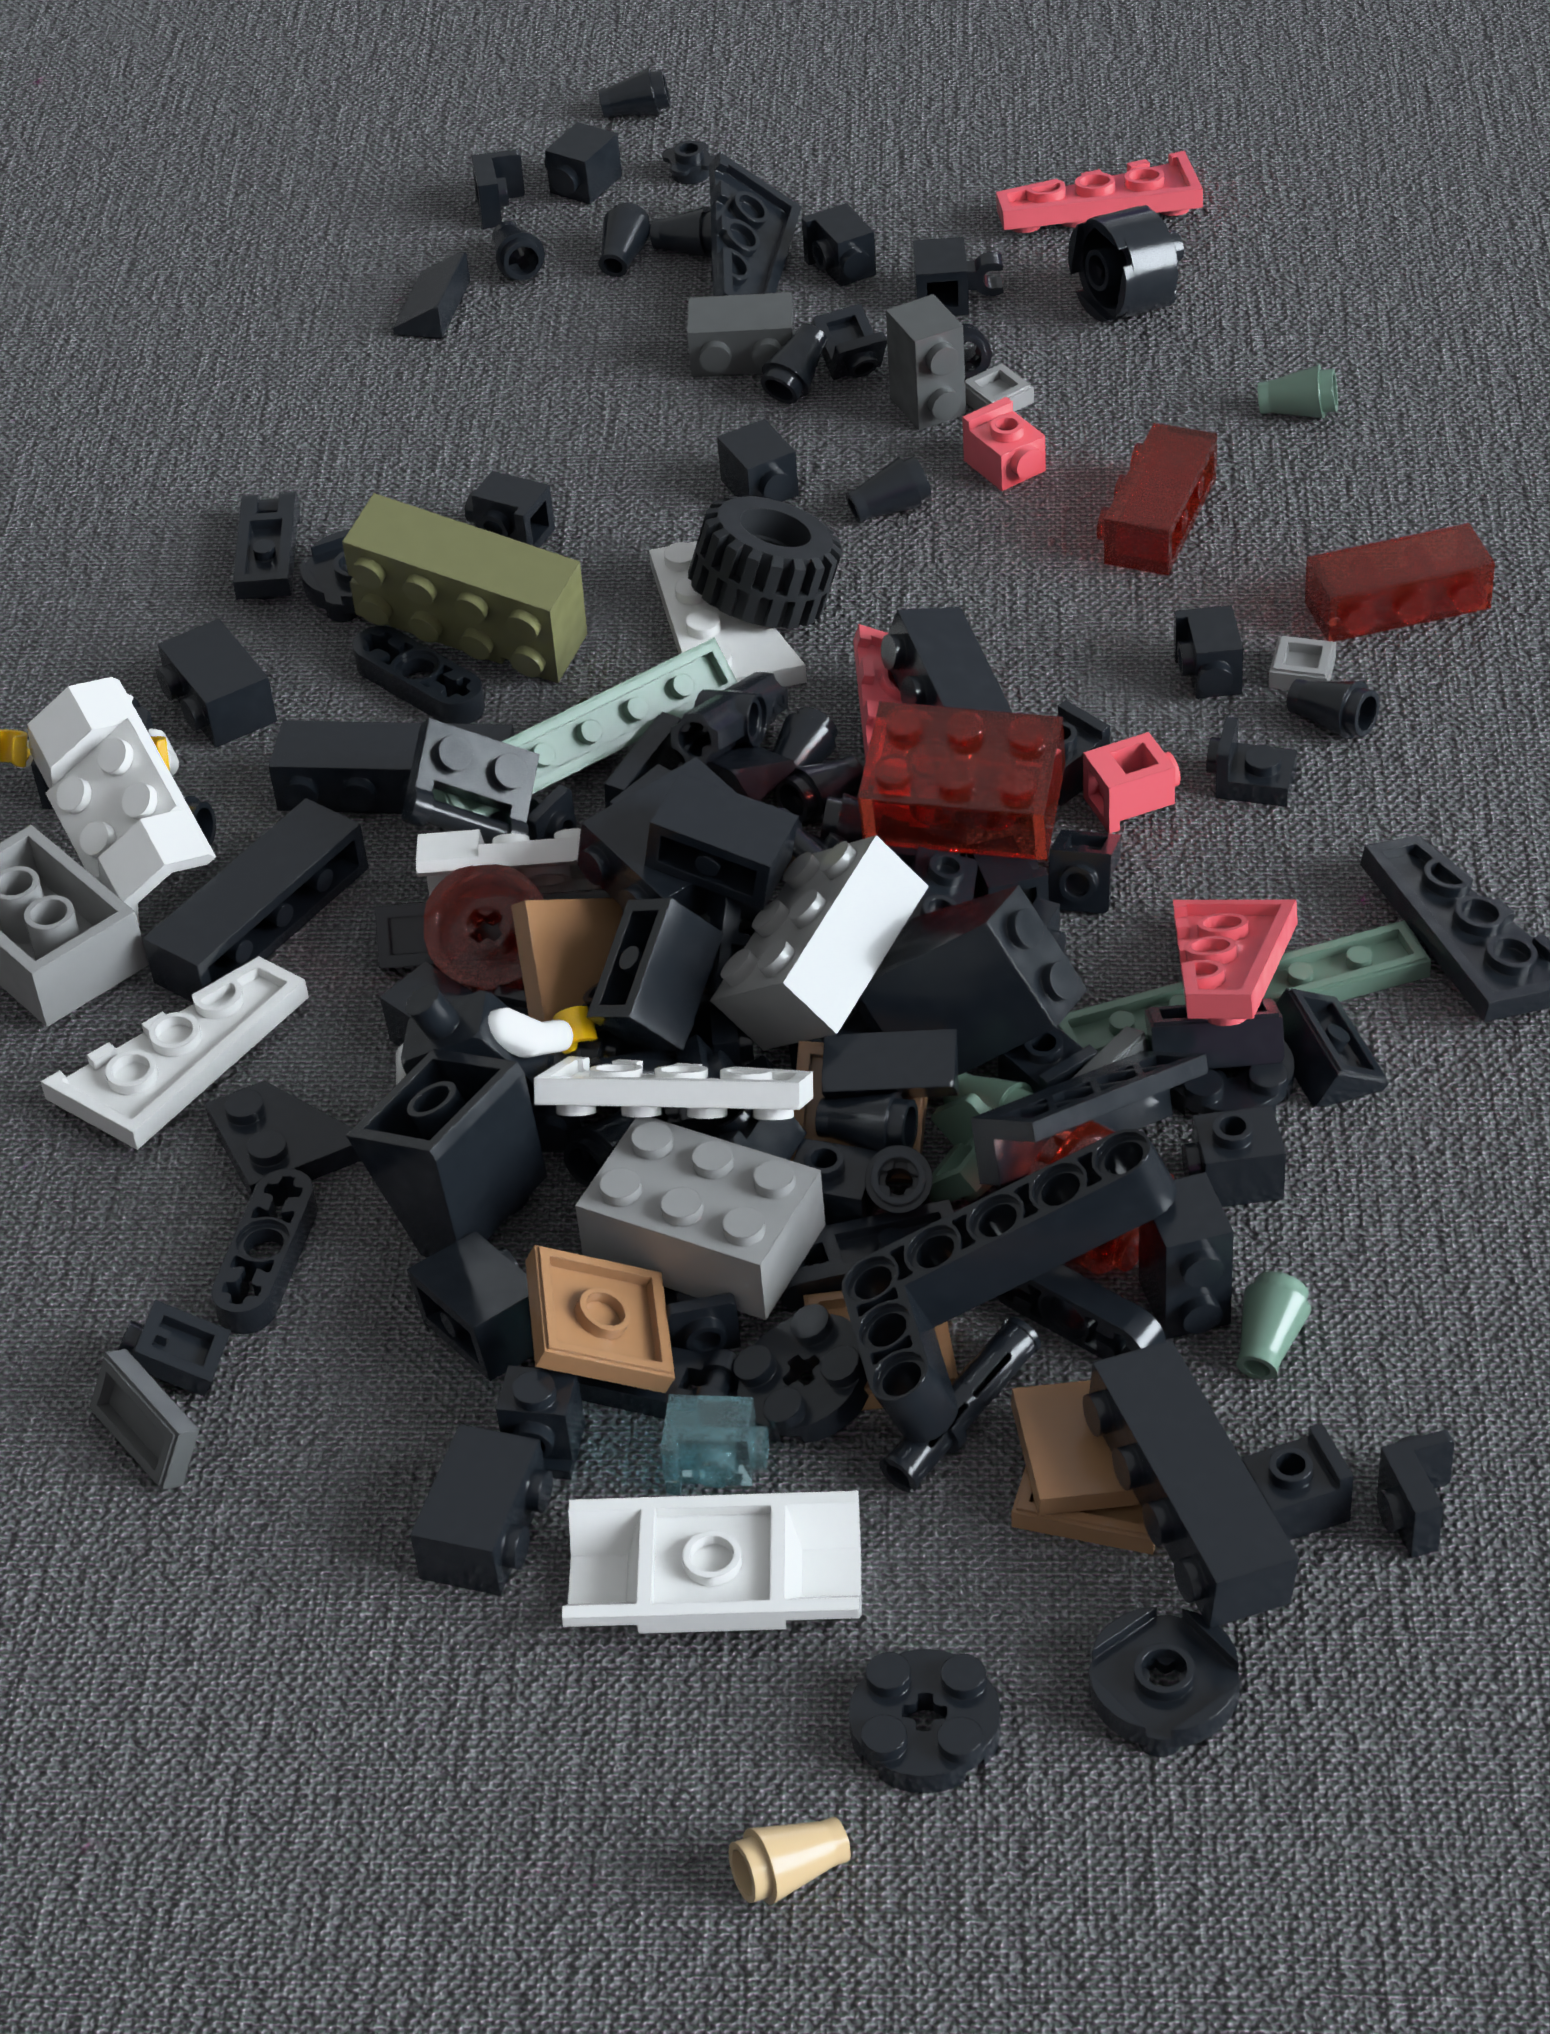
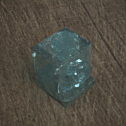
M669 1394L660 1449L667 1495H681L682 1484H700L712 1488L753 1486L755 1469H766L769 1455L768 1427L757 1426L753 1397Z

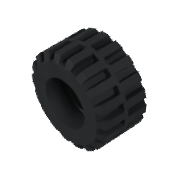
M756 496L725 497L723 501L716 500L706 511L688 570V579L692 581L691 586L694 591L702 595L701 598L709 605L741 621L769 628L781 627L792 629L798 628V625L808 626L814 623L815 619H819L823 613L841 558V542L839 538L833 535L834 531L820 522V519L790 504Z

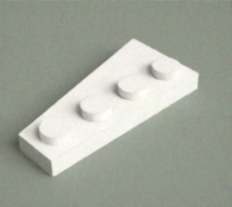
M697 541L689 543L678 542L667 547L649 550L653 576L679 654L715 637L738 682L754 672L774 673L776 680L783 687L807 683L806 665L776 628L750 624L719 611L718 608L709 605L701 598L702 595L694 591L691 586L692 581L688 579V570Z
M258 956L192 994L194 1004L184 1010L165 1014L162 1011L141 1023L143 1033L117 1048L108 1042L87 1054L89 1064L67 1077L59 1070L40 1081L45 1099L138 1150L309 998L305 979Z
M568 1056L534 1077V1105H556V1114L562 1116L592 1115L596 1113V1106H621L622 1116L641 1118L661 1115L662 1107L687 1108L688 1117L696 1119L722 1118L728 1115L727 1108L753 1109V1118L784 1120L793 1118L794 1110H800L813 1099V1071L734 1066L721 1069L720 1079L708 1078V1068L702 1066V1064L676 1063L655 1068V1074H643V1061L617 1059L612 1061V1064L590 1067L589 1057Z

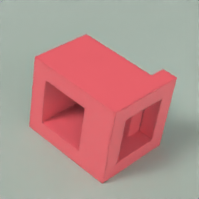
M1004 397L962 416L964 461L1001 491L1046 471L1045 435L1013 411V401L1008 397Z
M1149 732L1083 752V798L1109 834L1120 831V821L1175 804V787L1179 786L1181 781L1178 764L1170 752H1164Z

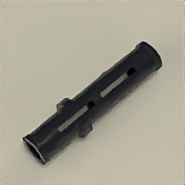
M1015 1317L1006 1319L1001 1324V1328L951 1383L957 1400L958 1413L954 1423L944 1434L925 1443L912 1442L903 1438L887 1456L883 1457L879 1462L880 1469L891 1484L901 1491L907 1493L915 1492L920 1486V1482L946 1453H956L967 1440L966 1430L990 1402L997 1397L1004 1386L1033 1353H1036L1041 1348L1040 1338L1031 1326Z

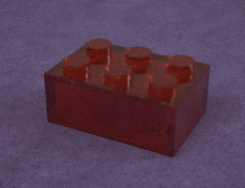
M879 701L858 794L863 839L877 835L887 846L918 848V846L938 851L1047 861L1065 769L1063 717Z

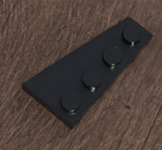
M719 152L709 164L713 296L776 293L802 206Z
M1416 835L1365 845L1360 865L1402 919L1405 920L1409 928L1483 1022L1550 1008L1549 938L1544 934L1532 938L1513 922L1515 911L1498 898L1493 900L1477 894L1471 889L1474 879L1421 836Z

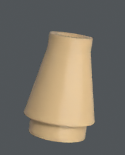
M834 1816L816 1822L748 1828L744 1832L743 1839L731 1842L729 1845V1862L732 1875L739 1892L748 1903L764 1900L767 1904L773 1905L834 1866L848 1862L851 1857L847 1833L840 1820Z

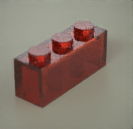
M1153 423L1144 443H1136L1132 452L1130 470L1127 475L1121 474L1118 477L1114 490V500L1111 506L1103 507L1097 523V539L1104 541V564L1169 575L1216 480L1217 433Z
M1470 523L1307 557L1305 604L1326 640L1333 642L1491 608L1495 562Z

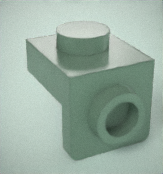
M969 1093L939 1106L931 1115V1120L954 1145L932 1173V1188L928 1197L933 1203L948 1199L950 1202H953L963 1197L970 1202L983 1195L992 1186L980 1184L971 1117L990 1111L992 1108L974 1093Z

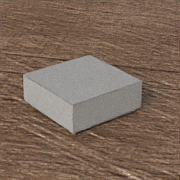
M1002 363L965 380L966 403L975 410L1004 397H1008L1013 401L1014 412L1034 403V387Z
M1279 636L1269 670L1268 688L1289 690L1291 684L1298 678L1309 681H1330L1336 659V642Z

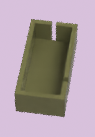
M373 493L342 541L348 575L353 577L350 581L355 613L373 624L388 625L412 633L425 642H438L456 648L475 659H488L499 664H503L504 660L507 659L510 660L512 668L528 677H540L555 683L560 682L588 634L580 561Z

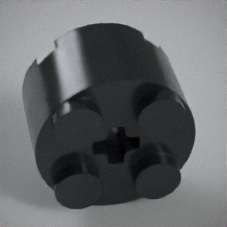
M1136 206L1087 219L1085 223L1078 224L1073 229L1068 247L1070 275L1079 273L1083 289L1075 292L1083 308L1094 319L1100 322L1118 320L1161 309L1175 303L1178 262L1184 256L1183 241L1176 231L1168 230L1161 217L1149 206Z

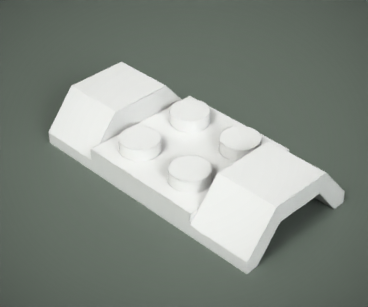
M109 677L68 686L27 724L30 753L49 787L46 795L86 871L135 911L140 926L138 903L171 873L208 865L216 856L120 680Z
M579 828L560 830L554 834V839L530 840L529 836L525 834H502L494 837L491 844L484 843L479 829L418 834L416 874L418 877L427 876L430 901L602 889L599 885L590 883L577 865L581 831Z
M858 1491L569 1500L571 1560L568 1604L562 1606L563 1627L637 1625L638 1634L786 1629V1620L860 1618L862 1615L861 1537Z

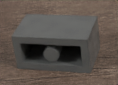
M792 292L689 297L687 337L691 377L762 373L763 365L795 334Z
M934 294L886 309L890 399L919 431L966 415L963 325Z

